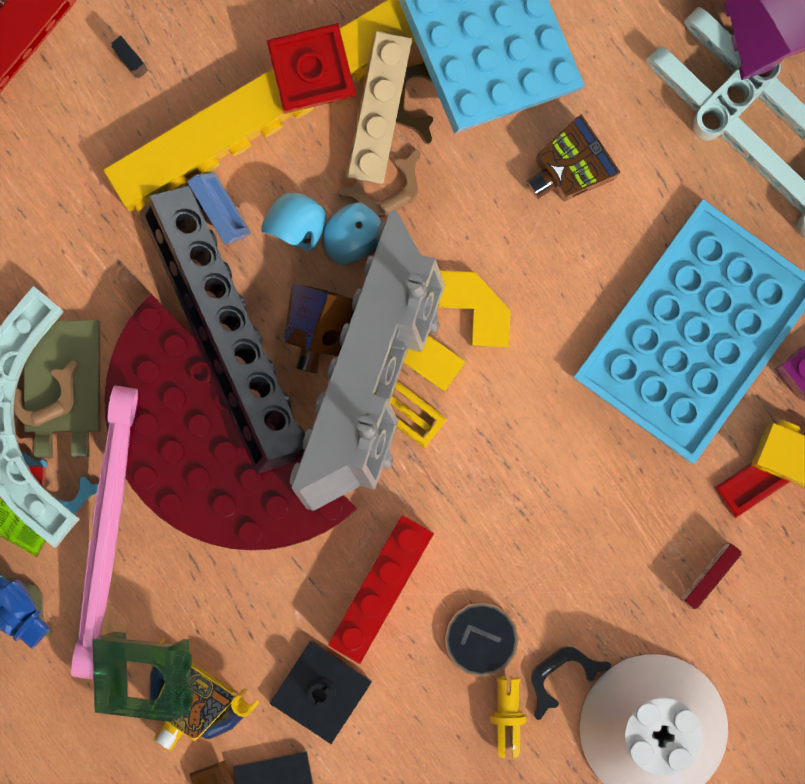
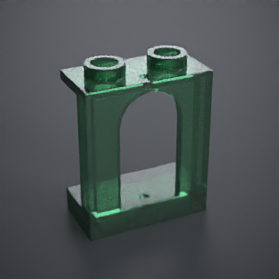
M111 632L92 639L95 713L172 722L191 713L193 693L190 689L192 656L189 652V639H182L172 644L126 639V633ZM127 661L151 664L160 670L165 682L164 692L161 697L153 700L128 697Z

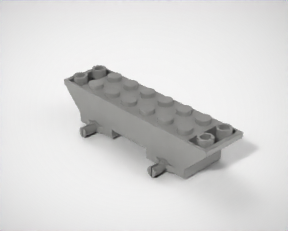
M390 210L387 221H382L379 225L376 236L378 246L375 255H370L367 259L364 270L366 277L364 286L356 291L352 303L353 317L350 324L346 323L341 332L340 344L342 348L338 358L334 357L329 366L328 379L330 382L326 393L322 392L318 397L315 408L317 418L314 427H309L304 436L303 449L305 452L302 461L295 464L291 473L290 484L293 485L292 490L305 508L312 511L360 486L375 490L382 469H388L392 466L393 457L391 456L390 447L398 419L390 405V400L408 349L422 352L428 334L436 333L439 330L438 327H440L437 310L445 284L435 258L420 254L397 211Z

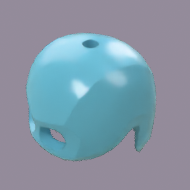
M285 193L277 198L269 208L262 223L261 232L273 235L290 245L300 247L309 252L316 248L322 237L327 221L326 212L314 199L304 194ZM312 238L309 244H305L307 239Z
M361 202L351 203L342 207L329 219L322 234L324 251L330 259L344 266L356 263L358 260L373 254L378 246L376 236L381 223L380 218L371 208ZM355 224H360L361 228H356Z

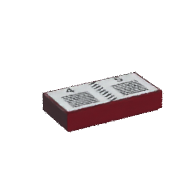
M726 543L680 600L689 608L698 609L739 559L742 551L732 543Z

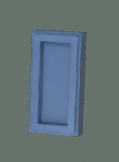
M215 172L198 174L187 181L224 244L240 241L251 234Z

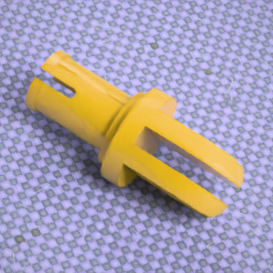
M506 676L497 677V710L490 715V723L497 725V755L505 759V726H512V759H515L520 755V725L527 723V715L523 714V711L520 710L521 678L510 676V692H507Z

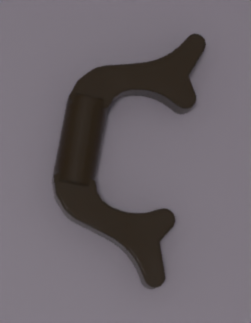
M423 62L406 68L396 123L416 131L422 137L425 144H430L432 136L429 127L433 122V117L429 115L423 118H412L405 113L404 109L405 87L408 79L422 77L432 82L427 67Z

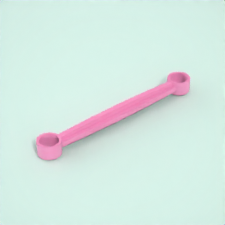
M114 385L108 407L109 429L92 524L94 527L92 539L89 542L79 639L74 649L71 665L72 677L95 680L101 655V643L99 641L116 551L125 486L130 427L134 421L138 400V389Z

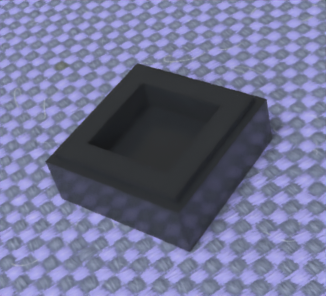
M121 35L111 43L115 54L135 78H140L148 71L145 63Z

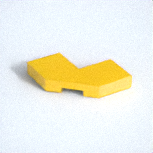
M440 270L445 287L438 308L473 310L472 346L509 348L511 310L476 272Z

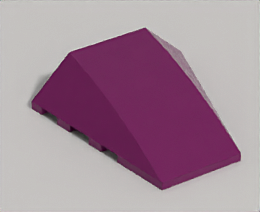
M726 0L723 3L726 17H730L734 35L731 39L734 51H738L741 66L738 69L741 81L771 71L784 58L805 51V0Z

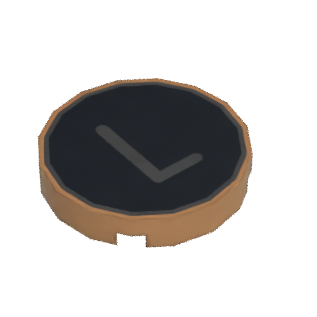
M484 602L466 605L455 612L447 624L444 638L447 654L454 665L467 674L480 677L497 674L506 668L516 655L519 641L516 625L509 614L494 604Z

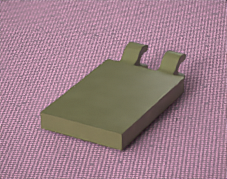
M98 320L56 321L31 351L24 364V409L28 412H35L56 402L61 396L60 384L51 375L53 369L63 370L71 361H76L79 364V368L73 378L74 404L67 414H63L40 425V427H31L24 424V432H36L34 457L53 458V432H72L71 456L90 457L89 432L100 431V322Z

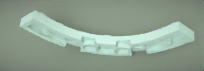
M33 286L0 326V497L26 525L56 548L80 518L53 497L32 474L20 451L14 426L15 391L23 366L40 339L64 312Z

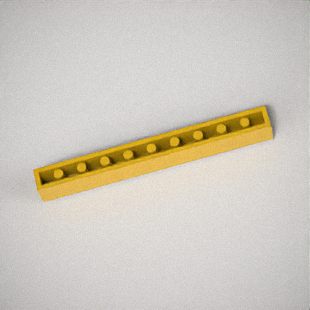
M387 0L340 28L352 80L355 78L358 81L365 79L374 31L412 38L411 45L416 42L399 0ZM271 69L105 168L104 172L130 213L134 210L140 213L150 195L185 187L188 185L187 179L198 172L203 174L213 171L220 165L219 159L230 153L232 156L243 153L252 146L251 140L263 134L264 138L275 134L283 127L281 122L293 115L296 119L301 118L315 107L284 114L274 70Z

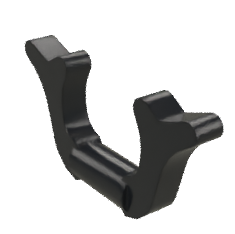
M571 646L559 648L532 670L531 682L537 696V707L534 717L540 720L549 708H557L559 706V702L545 691L544 681L549 674L569 661L579 662L585 671L586 679L590 682L595 679L597 672L610 669L611 664L608 661L592 660Z

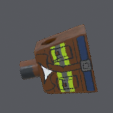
M581 114L537 154L536 161L542 171L528 179L526 183L537 199L555 189L563 201H567L613 181L620 174V170Z

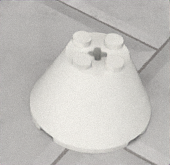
M645 654L621 661L596 680L582 706L579 732L586 760L593 772L604 784H705L717 770L725 753L728 738V721L726 710L718 691L701 671L675 657ZM664 725L662 736L658 739L652 737L653 731H660L661 726Z

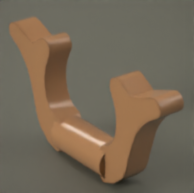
M414 150L407 159H397L395 161L396 168L403 172L407 180L404 189L381 202L371 201L364 191L363 180L358 179L353 187L340 188L338 190L339 196L351 198L365 204L378 217H384L389 214L390 210L395 211L408 203H412L418 193L415 167L420 158V151Z
M71 361L63 370L53 369L51 371V375L60 384L61 396L56 402L35 412H28L24 409L21 402V391L16 388L14 413L20 421L27 426L40 427V425L67 414L74 404L73 378L79 368V364L76 361Z

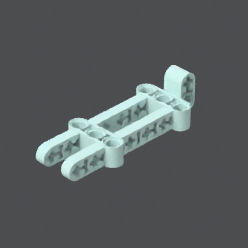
M697 7L684 20L686 27L734 74L713 93L670 51L662 46H659L646 59V62L696 112L692 127L697 137L710 141L721 136L802 213L798 219L797 228L800 235L805 239V181L739 118L759 97L805 141V105L776 78L780 72L781 63L770 71L768 77L756 75L741 81L738 69L741 66L739 52L734 51L732 35L707 11ZM735 87L742 90L745 96L744 102L734 103L731 101L727 94L728 89ZM710 113L717 116L720 123L719 128L712 130L705 127L702 122V115Z

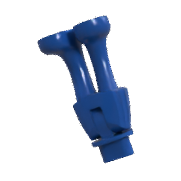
M0 573V631L13 637L14 641L21 639L30 649H33L48 633L50 627L39 618L42 613L40 610L36 611L37 607L19 579L9 582Z

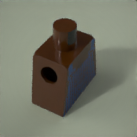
M292 283L284 339L286 343L301 348L296 369L317 374L322 354L339 356L342 348L340 344L342 329L346 323L350 324L354 314L352 309L353 298L320 288Z

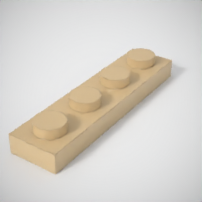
M374 31L346 171L348 178L384 183L412 38L379 31Z

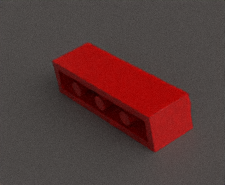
M2 0L0 2V93L72 8L76 0Z
M401 515L327 646L361 664L432 539L433 532Z

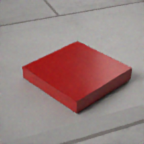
M339 23L266 40L284 114L356 97Z

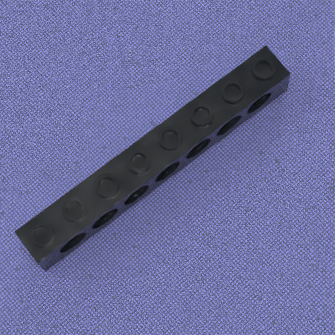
M190 186L150 195L140 214L256 474L296 462L305 451L303 449L305 432L295 421L291 412L290 399L281 390L276 379L275 366L270 359H267L261 345L260 333L255 326H252L247 315L246 302L243 296L238 294L233 284L231 269L223 261L219 253L216 236L212 230H209L204 220L203 208L200 202L194 197ZM177 227L184 229L187 233L181 232ZM191 259L197 260L202 266L195 264ZM206 291L213 293L216 298L210 297ZM220 323L227 325L231 331L224 329ZM235 356L242 358L246 364L240 363ZM250 389L256 390L261 398L253 395ZM265 422L272 424L276 431L270 430L265 425Z

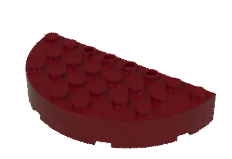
M150 294L129 319L116 343L107 372L104 396L105 420L108 432V407L114 385L138 389L136 413L133 424L130 427L125 478L144 504L166 523L194 539L224 548L249 551L277 549L311 540L339 525L358 510L345 495L314 511L305 508L292 490L293 485L290 484L292 470L296 463H301L304 453L296 462L256 474L197 340ZM265 422V425L270 430L276 431L272 424Z

